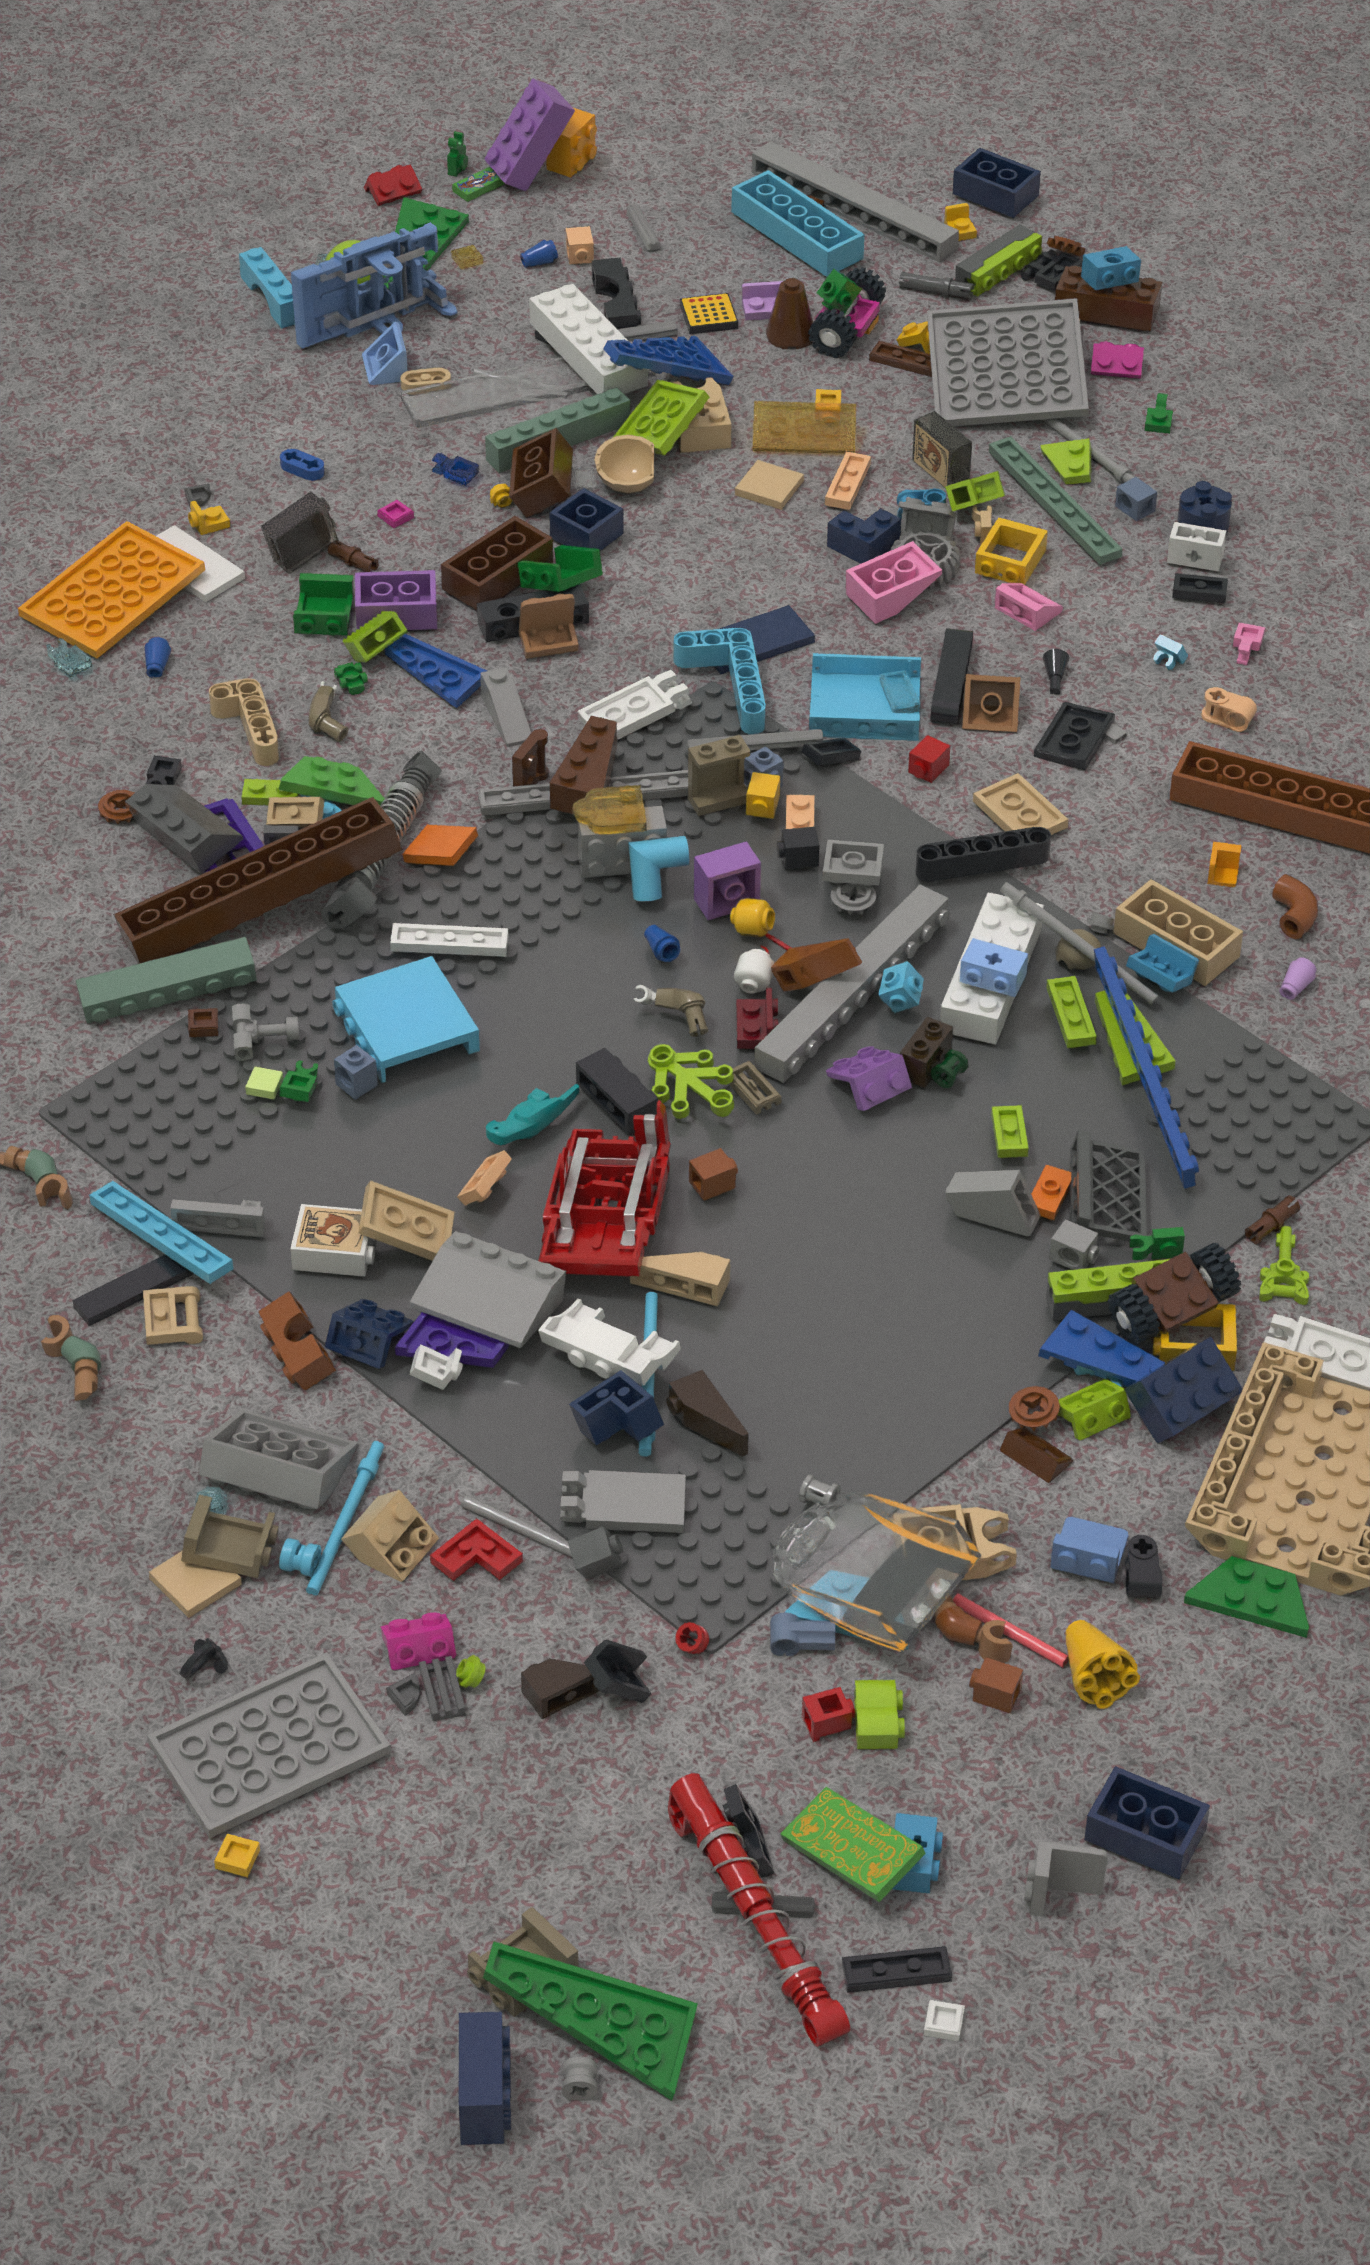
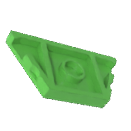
M304 756L281 778L279 790L311 797H321L326 800L355 805L374 797L381 806L385 799L359 767L346 762L328 761L322 757Z

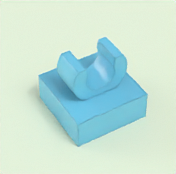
M1161 634L1155 642L1159 651L1154 655V662L1160 664L1162 659L1169 658L1165 664L1168 670H1172L1175 667L1176 661L1183 664L1188 657L1184 646Z

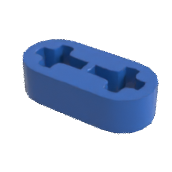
M287 449L281 452L280 466L284 471L310 481L319 480L324 476V462L320 458L297 449Z

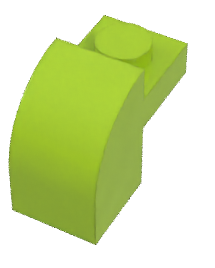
M999 471L945 486L952 511L1006 496Z

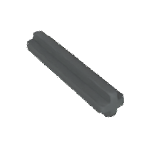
M713 1893L711 1908L714 1913L741 1914L734 1900H727L729 1893ZM774 1895L773 1910L784 1911L789 1914V1917H813L814 1898ZM775 1912L777 1916L786 1917L782 1913Z

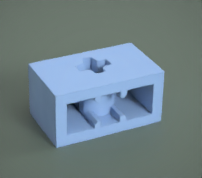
M973 938L961 959L960 982L1016 997L1027 975L1028 953Z

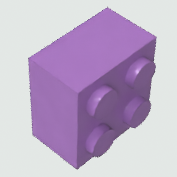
M747 841L694 857V900L707 920L731 914L732 908L736 907L741 899H760L761 862Z

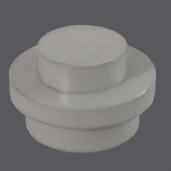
M1092 912L1091 918L1087 919V923L1092 924L1090 929L1103 934H1107L1108 929L1114 931V918Z

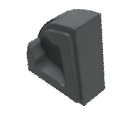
M210 484L184 488L189 507L192 501H196L199 507L207 503L211 495Z
M415 1672L386 1688L387 1695L404 1716L416 1707L420 1699V1684Z

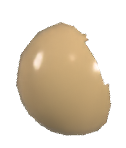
M634 435L615 436L605 441L597 449L594 459L597 474L603 483L612 490L625 494L641 492L654 482V444L649 440Z

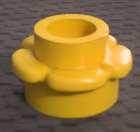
M503 483L495 485L490 491V502L494 506L498 505L501 508L509 506L512 502L509 497L510 487Z

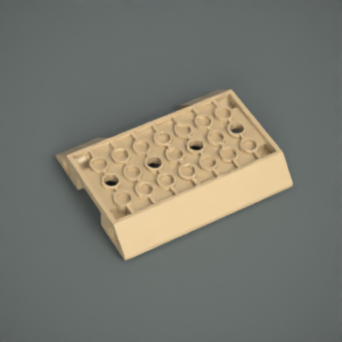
M1263 1342L1185 1522V1527L1212 1556L1227 1560L1233 1556L1294 1573L1297 1582L1340 1596L1370 1587V1526H1366L1370 1517V1391L1321 1377L1324 1362L1322 1359ZM1337 1408H1344L1348 1410L1350 1413L1346 1415L1337 1414L1334 1410ZM1327 1453L1332 1458L1322 1460L1316 1454ZM1300 1498H1307L1311 1500L1313 1504H1310L1309 1506H1304L1299 1504L1297 1500ZM1287 1544L1292 1546L1294 1550L1283 1552L1278 1546Z

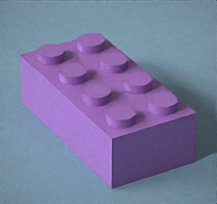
M532 78L504 127L500 130L492 147L488 150L484 158L485 161L505 184L527 191L575 110L554 86Z

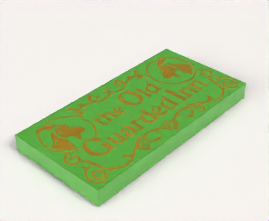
M825 1787L780 1833L783 1841L878 1902L926 1854L923 1846L828 1787Z

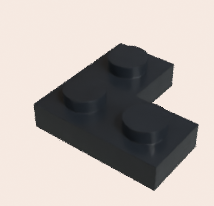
M736 1784L723 1789L727 1803L723 1804L724 1813L727 1820L734 1823L743 1840H745L746 1848L744 1850L749 1858H753L758 1862V1873L761 1878L775 1874L758 1816Z

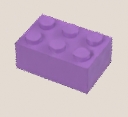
M435 570L355 573L357 629H360V626H364V623H368L373 617H377V614H381V611L396 612L407 630L437 629Z

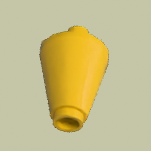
M1085 1620L1074 1621L1067 1627L1065 1638L1073 1687L1079 1697L1085 1702L1095 1704L1099 1709L1109 1708L1114 1701L1123 1697L1132 1687L1139 1683L1140 1675L1134 1658L1130 1652Z

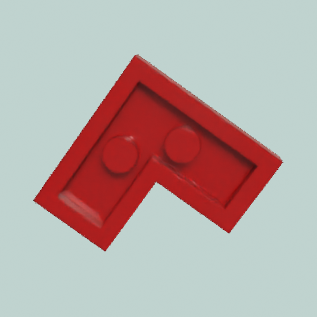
M477 1518L430 1555V1563L453 1581L475 1563H478L501 1580L523 1562L522 1552Z

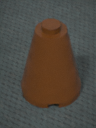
M788 278L779 285L766 328L767 339L772 345L781 349L795 346L796 349L807 347L813 342H810V334H808L813 324L805 286L796 278Z

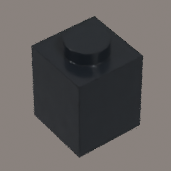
M816 827L782 829L781 841H777L778 858H783L785 869L819 866L820 845Z

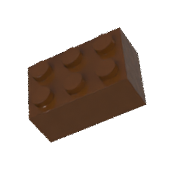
M557 428L513 449L509 497L526 518L539 514L546 508L556 503H562L570 497L573 448Z

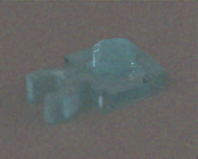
M62 638L58 639V648H54L50 644L46 645L47 655L54 659V665L70 678L92 667L91 657L76 645L68 648L67 642Z

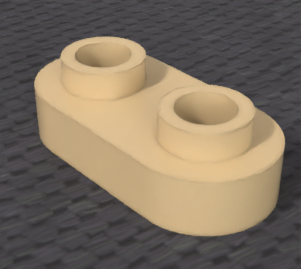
M444 368L406 371L400 377L401 389L412 394L443 391L451 385V374Z

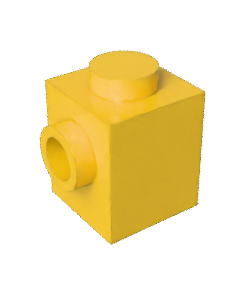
M757 772L752 773L746 794V815L774 819L780 798V776Z

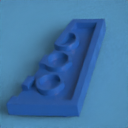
M404 634L385 648V655L456 709L481 686L480 673L487 671L407 634Z
M1070 1310L1042 1345L1038 1354L1039 1357L1048 1360L1050 1356L1063 1360L1065 1366L1074 1369L1077 1366L1093 1370L1095 1371V1376L1107 1379V1377L1120 1379L1125 1386H1130L1165 1364L1162 1360L1073 1310Z

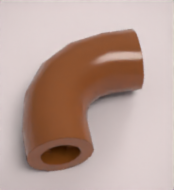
M1288 874L1282 875L1275 884L1272 893L1274 900L1290 908L1280 918V927L1288 937L1300 939L1311 929L1317 920L1318 900L1312 890L1304 883Z

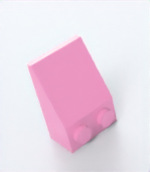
M912 541L846 570V595L876 624L901 612L942 575V569Z

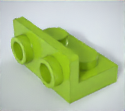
M1107 1379L1098 1381L1059 1399L1060 1411L1057 1415L1072 1423L1074 1436L1078 1440H1083L1131 1417L1128 1398L1124 1388Z

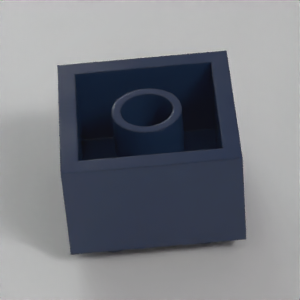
M585 488L549 512L550 536L553 540L565 546L595 548L601 551L624 534V509Z

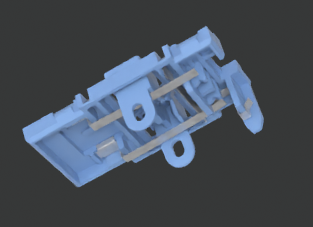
M430 222L411 232L403 228L399 230V234L394 231L380 237L375 236L344 249L343 255L340 252H335L334 257L328 261L319 263V265L312 264L291 272L297 344L301 348H306L325 340L336 338L342 334L346 337H351L373 327L382 334L388 329L384 323L392 325L395 321L399 323L402 332L403 324L394 316V312L398 311L400 314L406 315L415 311L416 307L427 303L443 315L453 316L457 314L455 305L447 299L446 288L435 281V278H437L435 272L432 270L426 271L423 268V265L428 264V260L422 257V255H425V252L429 250L438 252L437 227ZM370 275L369 281L357 284V278ZM393 276V281L388 283V289L384 283H387L389 278Z

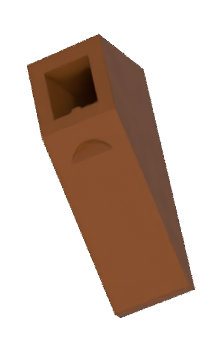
M849 938L789 948L773 964L771 969L783 992L806 988L860 965L862 960Z

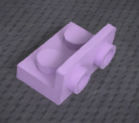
M783 281L742 284V307L745 320L770 318L779 285Z

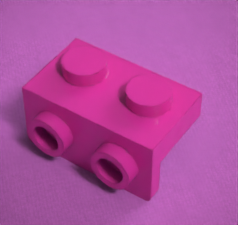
M1107 341L1100 342L1099 344L1094 343L1091 375L1141 379L1144 347H1139L1136 344L1114 345Z
M432 1612L424 1614L420 1619L410 1621L407 1619H396L389 1622V1625L381 1626L382 1638L388 1650L389 1663L392 1670L418 1666L419 1662L426 1661V1664L432 1663V1659L443 1661L448 1656H452V1659L456 1657L453 1630L446 1614Z

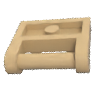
M186 1286L143 1290L147 1345L183 1341L188 1344H196L203 1340V1330L199 1326L197 1304L200 1301V1291L197 1287ZM182 1302L185 1304L187 1326L177 1327L176 1303Z

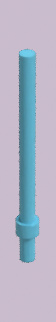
M379 1441L372 1443L366 1458L360 1461L356 1470L358 1476L306 1588L308 1594L318 1595L342 1543L341 1538L346 1534L369 1481L374 1479L378 1471V1461L384 1449V1444Z

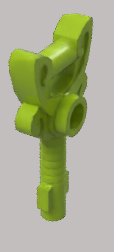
M1283 1226L1280 1229V1233L1276 1235V1246H1279V1260L1276 1263L1270 1264V1268L1264 1267L1260 1271V1279L1263 1282L1260 1287L1259 1300L1265 1302L1272 1299L1273 1296L1294 1298V1301L1307 1305L1309 1291L1306 1285L1309 1282V1273L1307 1271H1300V1267L1291 1260V1249L1295 1248L1296 1235H1292V1228L1289 1226Z

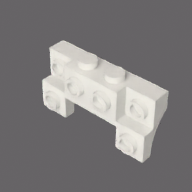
M578 1298L563 1313L548 1317L538 1330L543 1343L566 1352L568 1359L575 1366L595 1371L605 1379L622 1370L636 1383L643 1386L657 1369L664 1371L681 1350L679 1341L675 1340L672 1343L659 1337L656 1331H653L644 1342L638 1345L636 1336L601 1322L605 1317L602 1308L592 1309L583 1305L582 1300Z

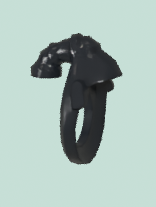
M209 1638L205 1640L198 1639L194 1644V1653L182 1666L179 1674L183 1678H189L199 1671L211 1658L216 1660L214 1662L215 1671L222 1674L228 1669L227 1658L224 1656L221 1647L217 1646L213 1640Z

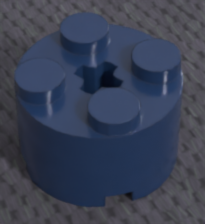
M1199 481L1195 486L1184 490L1180 495L1177 522L1225 530L1227 533L1230 524L1232 495L1218 487L1211 486L1207 481Z

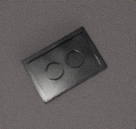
M1063 702L1034 749V757L1086 770L1105 739L1111 724L1115 722V714Z

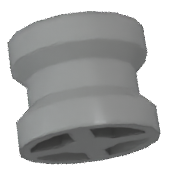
M573 2057L563 2062L562 2075L565 2078L562 2082L563 2096L569 2100H590L597 2094V2082L594 2080L597 2076L596 2062L586 2057Z

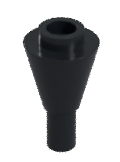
M1057 648L1048 650L1043 654V662L1050 680V694H1060L1061 680L1070 659L1067 652Z

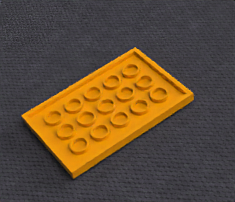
M126 521L18 608L19 616L98 659L206 570L205 563Z

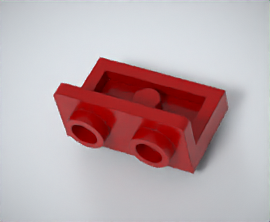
M410 164L406 166L397 165L391 168L390 171L383 173H372L367 178L364 190L365 192L371 191L377 206L404 197L419 194L422 191V187Z

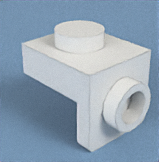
M420 1344L415 1351L409 1375L444 1390L451 1379L456 1381L463 1367V1364L459 1362L462 1350L455 1348L448 1357Z

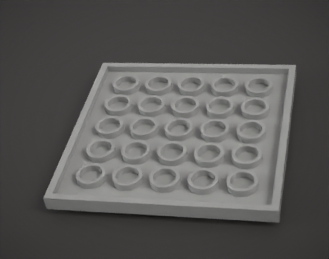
M1077 299L927 311L936 428L1089 416Z

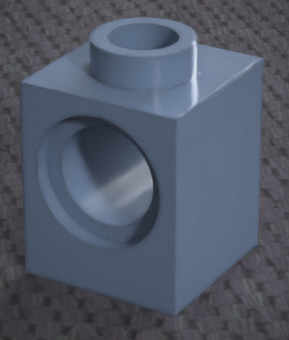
M1134 477L1117 486L1115 507L1135 521H1138L1156 511L1157 491L1139 478Z
M358 1045L334 1059L336 1085L356 1100L378 1086L376 1060Z

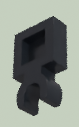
M154 755L147 771L146 784L175 785L182 768L181 759Z

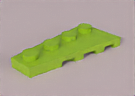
M1105 990L1095 993V1004L1102 1026L1107 1033L1109 1047L1112 1048L1114 1054L1113 1060L1116 1068L1119 1070L1121 1084L1125 1085L1140 1080ZM1128 994L1125 995L1126 1000L1131 999ZM1133 1002L1136 1012L1134 1019L1135 1022L1140 1021L1145 1035V1038H1142L1144 1044L1149 1043L1154 1058L1151 1060L1153 1066L1158 1065L1161 1073L1175 1069V1059Z

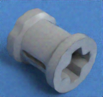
M809 1474L802 1483L799 1501L803 1503L809 1501L823 1506L824 1510L830 1513L838 1502L841 1487L835 1483L831 1486L818 1481L814 1475Z

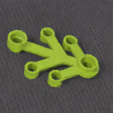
M660 1044L651 1049L648 1056V1064L652 1070L656 1071L655 1085L651 1090L662 1103L670 1099L669 1087L666 1085L668 1072L676 1077L675 1099L671 1104L672 1114L675 1118L682 1119L690 1114V1107L687 1101L688 1087L709 1102L711 1111L717 1116L725 1117L734 1109L732 1093L725 1089L714 1091L701 1081L702 1079H716L719 1084L727 1085L734 1080L731 1066L723 1064L718 1067H712L714 1065L713 1054L710 1050L706 1049L698 1052L676 1053L666 1044ZM696 1063L698 1068H684L680 1064Z

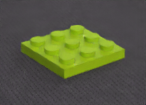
M657 380L613 437L622 435L643 437L654 444V453L665 456L673 448L680 435L687 430L690 422L703 409L704 404L710 397L705 390Z

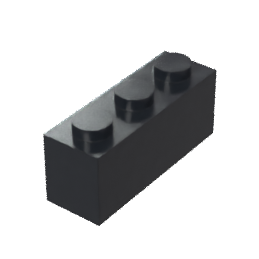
M606 1048L576 1062V1084L628 1135L635 1132L634 1115L653 1114L657 1116L658 1098L652 1090H648L640 1082L637 1075L626 1069L617 1056H613Z

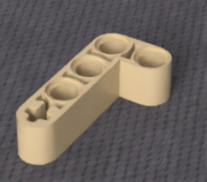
M245 678L217 683L211 686L209 689L211 714L220 719L240 716L255 762L262 766L275 764L279 760L278 738L260 683L255 679Z

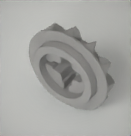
M836 884L831 890L832 906L837 907L839 912L848 911L849 915L857 912L862 915L864 910H871L873 904L876 903V892L871 885ZM853 894H856L857 897L855 901L850 900Z

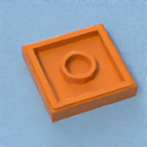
M427 824L402 854L404 862L454 866L478 837L477 828Z

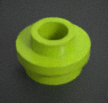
M471 1655L460 1662L456 1670L459 1686L475 1688L479 1685L486 1668L485 1664L480 1662L479 1657Z

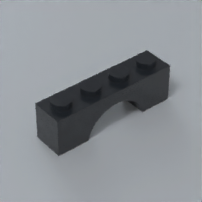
M621 257L592 260V282L595 293L613 298L604 303V316L616 329L641 325V312L637 310L636 295H633L632 281H629L628 268L623 267Z

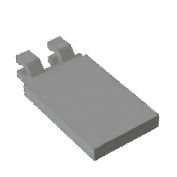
M589 1470V1473H584L583 1475L580 1471H563L560 1521L577 1523L586 1521V1529H598L604 1526L607 1530L683 1533L686 1475Z

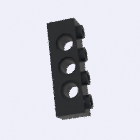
M578 584L560 592L544 590L477 603L478 625L486 643L519 637L521 603L531 598L572 594L575 599L573 625L578 626L589 623V602L581 585Z

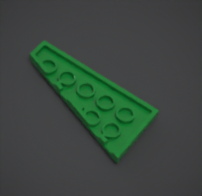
M404 197L395 229L397 234H399L400 229L404 228L411 232L430 222L437 227L438 252L429 250L425 252V255H422V257L428 260V264L423 265V268L428 271L469 222V214ZM393 276L389 278L387 283H384L388 289V283L393 281Z
M493 1942L483 1975L485 1980L672 2101L698 2003L502 1943Z

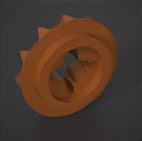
M1055 235L1054 238H1048L1047 241L1049 247L1076 256L1084 255L1086 250L1081 247L1082 244Z
M116 790L104 795L98 803L100 817H105L107 822L115 820L117 824L121 821L130 823L133 816L125 801L135 792Z
M1031 1386L1019 1390L1009 1402V1413L1012 1422H1017L1021 1429L1030 1427L1035 1431L1040 1426L1047 1429L1051 1421L1057 1420V1414L1060 1411L1057 1396L1051 1390L1039 1386ZM1040 1405V1412L1034 1411L1029 1415V1408L1034 1409Z

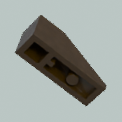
M703 1370L669 1383V1397L666 1398L667 1407L672 1415L678 1416L684 1426L742 1457L748 1455V1432Z

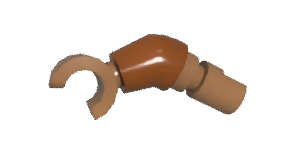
M932 1578L926 1585L931 1592L927 1598V1604L936 1617L935 1624L941 1633L951 1641L975 1646L976 1642L979 1643L978 1651L983 1659L987 1657L1002 1663L1009 1661L1013 1645L1007 1638L1002 1639L1006 1621L992 1620L986 1622L982 1627V1621L965 1613L961 1607L956 1606L940 1578Z

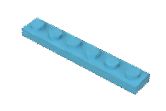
M111 1181L89 1195L91 1205L209 1284L233 1270L231 1258L116 1182Z

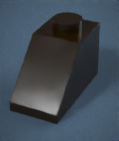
M549 1658L539 1664H533L521 1672L522 1693L541 1719L600 1691L593 1683L594 1677L583 1664Z

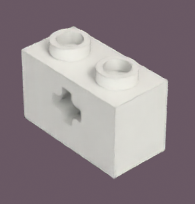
M1174 522L1169 538L1167 563L1219 572L1224 556L1226 531Z

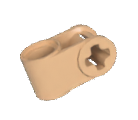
M1213 687L1205 692L1206 706L1202 709L1201 716L1206 722L1214 723L1236 732H1242L1250 724L1257 711V706L1248 697L1228 692L1222 688Z

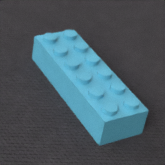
M767 170L732 187V213L826 277H828L833 268L840 271L864 259L865 234L771 171Z

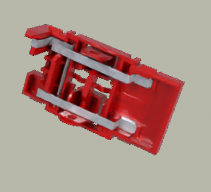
M658 1100L657 1116L653 1114L634 1115L633 1122L636 1142L633 1136H629L628 1140H618V1136H613V1139H604L603 1130H572L566 1147H563L562 1153H559L544 1209L543 1245L538 1261L564 1270L566 1274L639 1277L644 1257V1246L648 1245L649 1236L655 1234V1226L658 1222L670 1171L668 1156L671 1143L666 1107L662 1101ZM599 1199H603L601 1206H597ZM610 1200L618 1201L617 1207H608Z

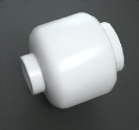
M760 949L744 952L741 954L734 972L735 982L744 992L749 994L765 991L769 987L773 976L771 967L774 961L767 952Z

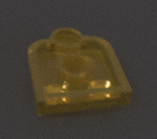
M641 785L595 788L587 792L585 799H580L573 804V815L576 817V820L580 823L588 824L589 829L596 834L647 831Z

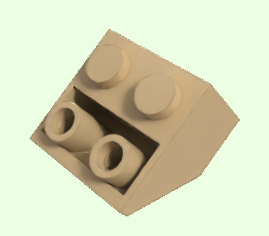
M400 1490L378 1496L341 1538L360 1562L400 1582L404 1581L439 1539L437 1534Z

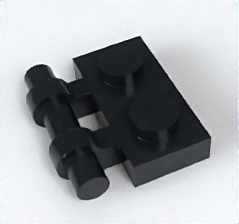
M1050 249L1047 252H1042L1035 262L1028 263L1020 275L1023 280L1035 277L1034 283L1056 291L1065 267H1082L1083 261L1064 252L1057 256L1056 252Z

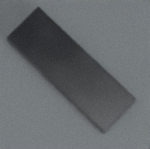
M946 1946L842 1957V1968L847 1993L952 1982V1972Z

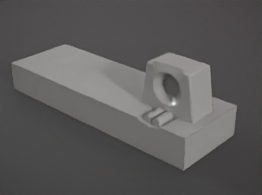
M172 1200L170 1207L171 1219L188 1231L255 1237L264 1236L265 1217L261 1201L243 1200L241 1205Z

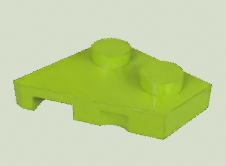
M1090 438L1041 445L1043 456L1048 458L1051 466L1059 473L1060 478L1065 484L1091 482Z

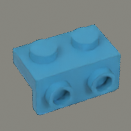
M1152 934L1148 938L1145 949L1130 955L1126 966L1134 970L1139 977L1150 979L1157 983L1162 990L1173 993L1191 985L1199 960L1161 937Z

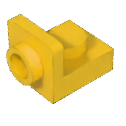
M968 203L946 206L944 224L959 230L958 241L977 238V230L969 218Z
M196 501L190 502L191 512H188V520L191 527H196L200 535L230 527V520L220 505L201 510Z

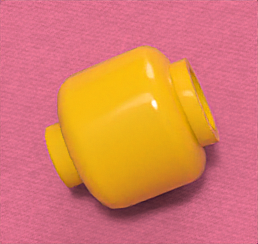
M745 898L741 899L737 906L732 908L730 921L734 924L737 933L740 935L762 937L772 930L775 923V912L765 900Z

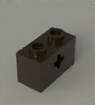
M926 1017L901 1050L900 1054L903 1055L911 1083L925 1088L931 1081V1070L935 1065L941 1064L944 1061V1055L948 1050L952 1049L953 1026Z

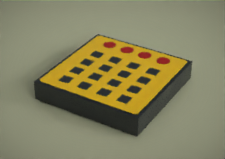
M728 293L680 298V307L689 334L738 329V319Z

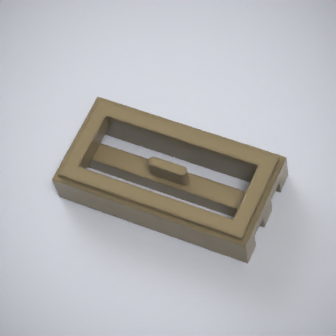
M750 1061L732 1068L734 1080L729 1085L756 1115L761 1113V1108L763 1107L766 1110L770 1109L772 1103L776 1106L781 1104L782 1096ZM743 1071H746V1073H747L752 1079H749V1078L743 1073ZM757 1085L764 1091L767 1097L759 1091Z

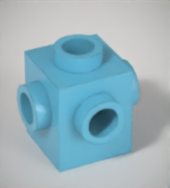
M908 961L886 968L883 971L879 996L894 1013L919 1005L924 978Z

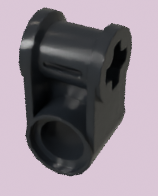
M1136 1535L1130 1539L1128 1544V1556L1125 1560L1127 1597L1160 1598L1162 1595V1571L1159 1567L1158 1546L1156 1541L1147 1535Z

